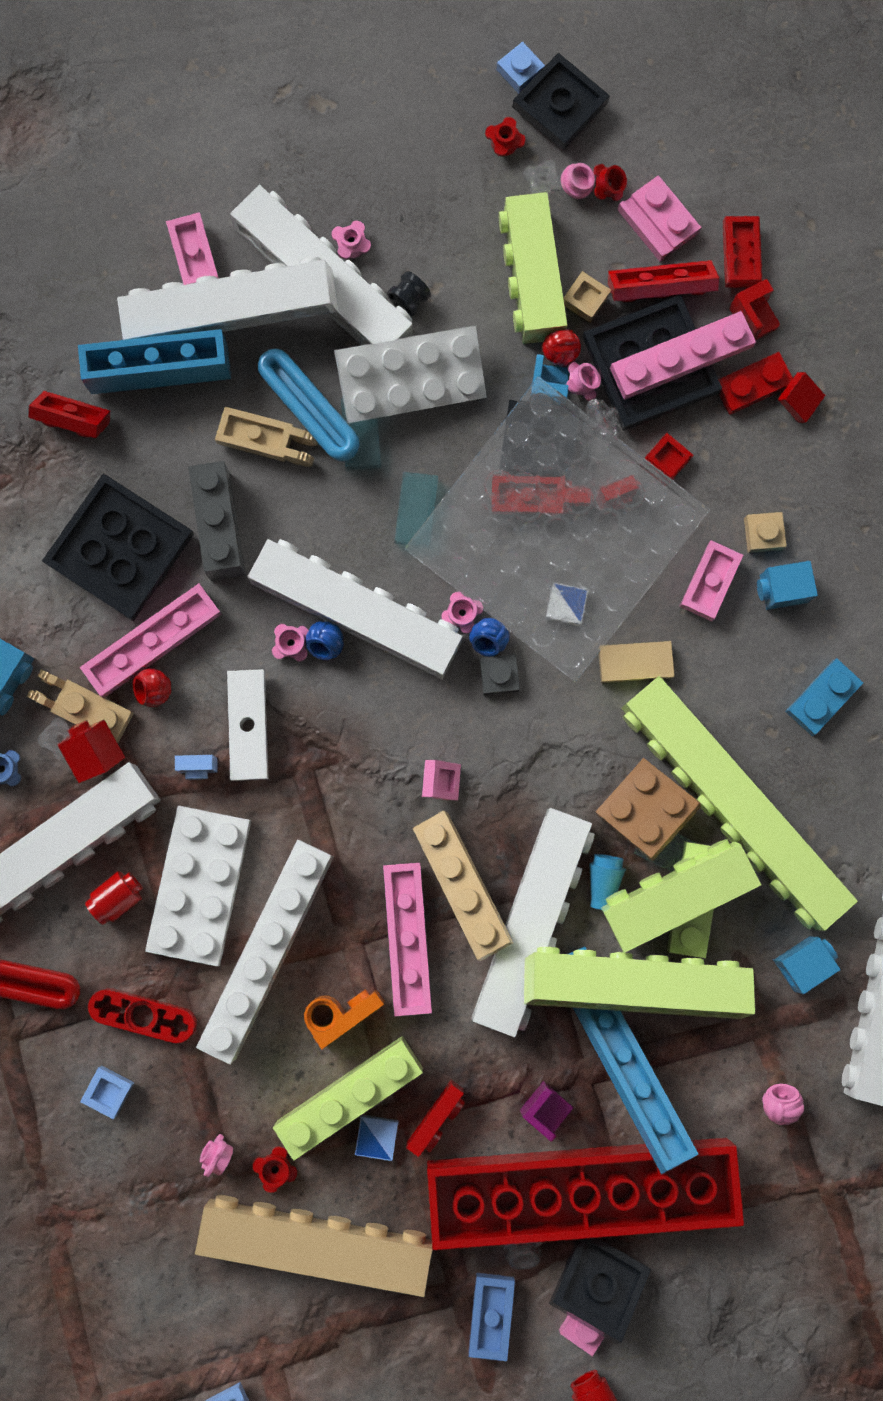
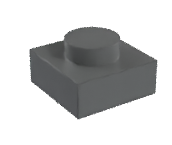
M516 654L480 657L483 695L519 692Z

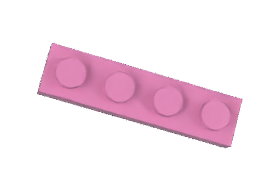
M742 311L614 362L611 364L610 370L623 399L626 400L751 349L756 341Z
M198 583L82 665L80 669L100 697L105 698L222 614L200 583Z
M420 863L383 865L394 1016L432 1013L421 866Z

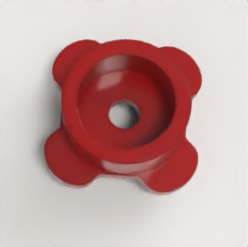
M506 117L502 123L496 126L490 125L485 130V137L491 140L492 149L498 156L511 155L517 148H522L525 144V136L519 133L516 128V120L512 117ZM506 134L508 135V138L504 139L502 138V136Z
M604 164L596 165L593 170L596 177L595 196L599 200H603L606 197H611L614 201L620 200L627 185V177L624 170L618 165L605 167Z
M282 1146L274 1147L271 1154L264 1158L258 1157L253 1163L254 1172L259 1173L263 1188L269 1193L276 1192L278 1187L286 1181L292 1182L297 1177V1168L290 1164L287 1159V1150ZM273 1166L279 1168L277 1173L272 1172Z

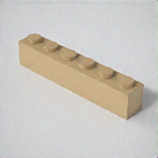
M218 1195L216 1199H209L204 1206L195 1255L424 1297L432 1254V1240L426 1239V1234L423 1232L404 1230L403 1234L388 1232L387 1226L378 1223H366V1227L350 1225L351 1220L340 1216H329L328 1220L313 1218L312 1212L302 1209H292L291 1213L275 1211L276 1206L264 1202H255L253 1206L238 1204L239 1200L237 1198L226 1195Z

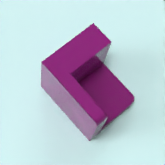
M543 1081L520 1109V1112L528 1123L549 1141L553 1142L557 1137L555 1130L571 1112L573 1106Z

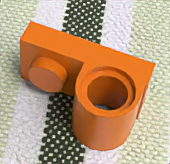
M364 989L347 1002L351 1008L346 1012L335 998L328 995L315 998L306 1007L304 1021L321 1050L384 1005L385 1001L377 989L370 995ZM316 1006H329L333 1011V1021L324 1025L318 1023L314 1018Z

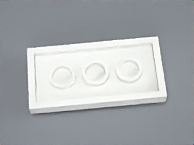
M476 326L334 350L348 423L487 398Z
M183 806L177 807L145 952L220 966L251 820Z

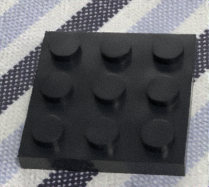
M681 295L583 333L584 343L595 368L600 374L603 387L623 431L720 394L722 390L712 365L626 400L623 399L610 370L612 363L696 329Z
M103 473L42 559V562L134 622L193 537L194 532Z

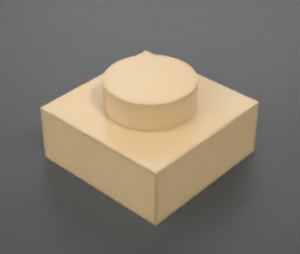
M582 271L563 297L564 306L591 323L610 296L611 289Z
M782 512L752 514L744 518L748 553L784 550L787 547Z

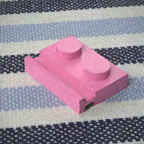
M659 175L634 192L625 202L619 203L618 206L619 213L659 262L669 253H673L698 235L701 230L698 222Z

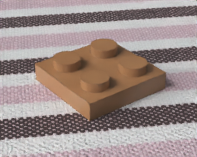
M643 758L597 809L596 814L653 862L700 809L701 804Z

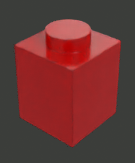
M88 720L80 722L69 728L67 731L70 736L57 744L78 783L106 773L125 758L105 720L92 725L89 724Z

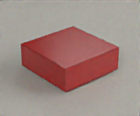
M797 372L778 398V401L798 423H806L826 395L806 372Z
M666 433L646 455L643 463L670 484L694 455L671 435Z

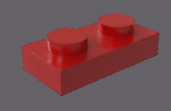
M776 352L718 379L722 386L719 396L728 414L731 415L785 390L793 377L780 352Z
M43 391L29 405L28 418L40 421L46 426L60 427L76 432L79 436L97 438L109 425L111 410L47 391Z
M450 1080L408 1139L406 1148L417 1157L422 1154L424 1149L428 1152L433 1150L443 1134L439 1130L447 1117L450 1120H454L462 1109L465 1101L461 1099L464 1094L461 1086Z

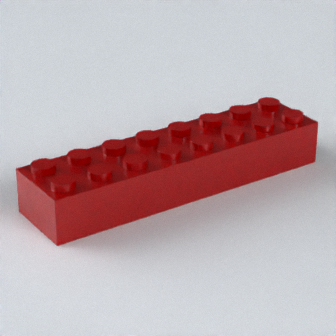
M728 1138L691 1140L698 1155L663 1174L660 1173L646 1144L427 1160L433 1250L744 1226L737 1147Z

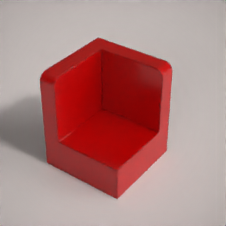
M767 278L736 294L729 307L732 314L742 311L755 341L775 331L780 326V322L767 302L774 291Z

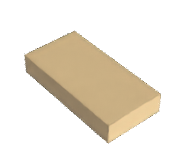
M671 641L604 645L598 647L601 683L654 680L658 676L662 679H672L674 677Z

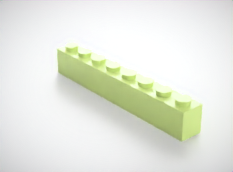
M660 676L621 708L626 713L623 719L628 726L636 733L641 731L650 742L647 746L659 760L662 761L665 758L674 768L671 773L677 782L684 788L690 786L698 796L696 800L700 802V808L708 816L714 814L723 824L720 830L730 842L735 841L742 845L747 852L746 855L752 867L759 873L763 870L772 880L769 884L771 889L783 901L788 898L797 909L794 912L795 916L807 929L813 927L815 930H827L858 902Z

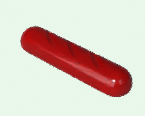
M0 959V997L54 1009H67L78 1001L80 984L73 975Z

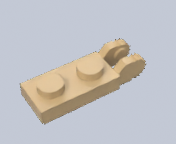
M229 407L224 408L215 437V442L219 445L283 462L287 460L293 464L312 467L313 456L305 452L289 449L291 439L308 446H318L319 444L308 431L295 428L293 424Z
M42 669L40 670L37 677L41 678V681L62 689L57 700L53 701L47 698L45 694L31 689L26 697L50 708V712L74 724L88 720L89 724L92 725L105 720L115 740L119 743L134 715L133 712L100 697L98 694L68 679L64 681Z

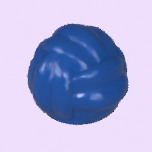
M484 618L472 627L469 639L476 652L483 656L491 657L506 648L510 634L502 622L493 618Z
M319 621L314 623L306 634V647L318 659H334L343 650L344 636L337 625L329 621Z

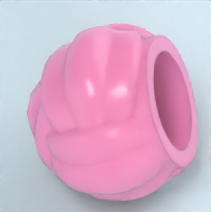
M773 1085L767 1089L762 1097L765 1114L772 1122L778 1125L794 1123L798 1121L804 1112L803 1098L799 1091L791 1085Z

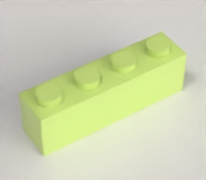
M547 192L505 197L504 211L499 212L500 232L507 233L508 244L503 245L505 266H511L513 277L508 278L510 299H516L518 310L513 311L515 332H521L523 344L543 342L548 334L567 329Z
M728 839L722 840L708 847L709 854L698 860H695L694 856H690L673 865L675 871L663 877H661L660 873L653 874L639 882L641 888L629 894L624 889L605 899L607 905L601 907L623 952L625 953L761 886L742 845L735 841L729 843Z
M401 1036L277 1120L273 1129L294 1161L421 1075L423 1067L404 1037Z

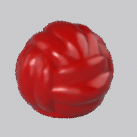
M559 330L545 337L542 351L548 361L556 366L566 367L579 356L581 343L578 336L572 330Z
M151 668L142 670L133 680V690L137 701L148 707H158L164 704L169 699L172 691L171 680L159 670Z

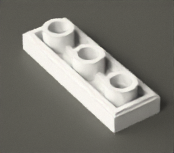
M264 669L227 671L230 780L269 779ZM247 720H253L254 728L249 732L243 731V723Z

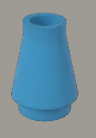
M594 854L593 862L589 863L590 907L602 910L601 907L607 905L605 899L618 892L626 871L623 868L624 859L611 855Z

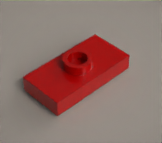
M725 216L723 220L725 288L751 287L762 281L760 216Z

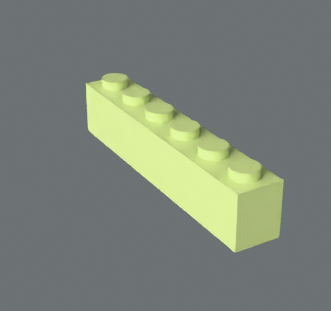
M539 947L537 952L525 958L524 1004L742 1019L755 1014L753 968L740 967L738 961H718L717 966L704 965V959L684 958L681 959V963L669 962V957L663 955L646 956V960L633 959V954L624 952L611 953L609 958L596 957V951L575 950L573 955L560 954V949L556 947Z

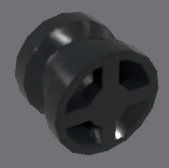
M406 271L401 276V282L398 286H392L387 291V296L395 307H402L412 317L418 311L417 306L421 302H426L431 297V292L428 286L416 274Z

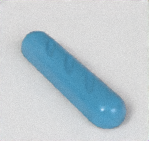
M276 348L264 352L258 361V372L265 382L330 457L337 461L352 459L357 454L360 445L355 431L286 352Z

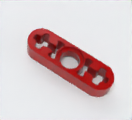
M112 988L96 992L88 1003V1012L91 1018L100 1024L172 1043H182L193 1036L197 1028V1019L194 1013L187 1008ZM110 996L112 1005L123 1007L126 1005L125 1000H129L130 1004L124 1013V1022L120 1021L123 1015L122 1012L111 1011L106 1016L103 1015V1008L98 1006V1002L106 1000ZM138 1005H146L152 1010L153 1019L148 1026H139L133 1019L134 1009ZM161 1009L166 1010L163 1016L164 1019L175 1020L179 1015L183 1016V1023L188 1025V1030H183L179 1035L174 1034L175 1027L167 1024L160 1026L161 1031L155 1030L161 1020Z

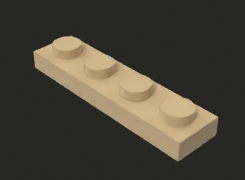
M443 810L415 826L413 830L477 960L482 961L513 944L514 942L448 812Z

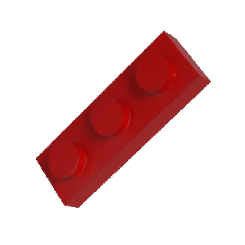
M712 260L611 270L608 271V285L614 301L633 302L642 298L656 297L665 299L672 295H702L709 291H718L719 276Z

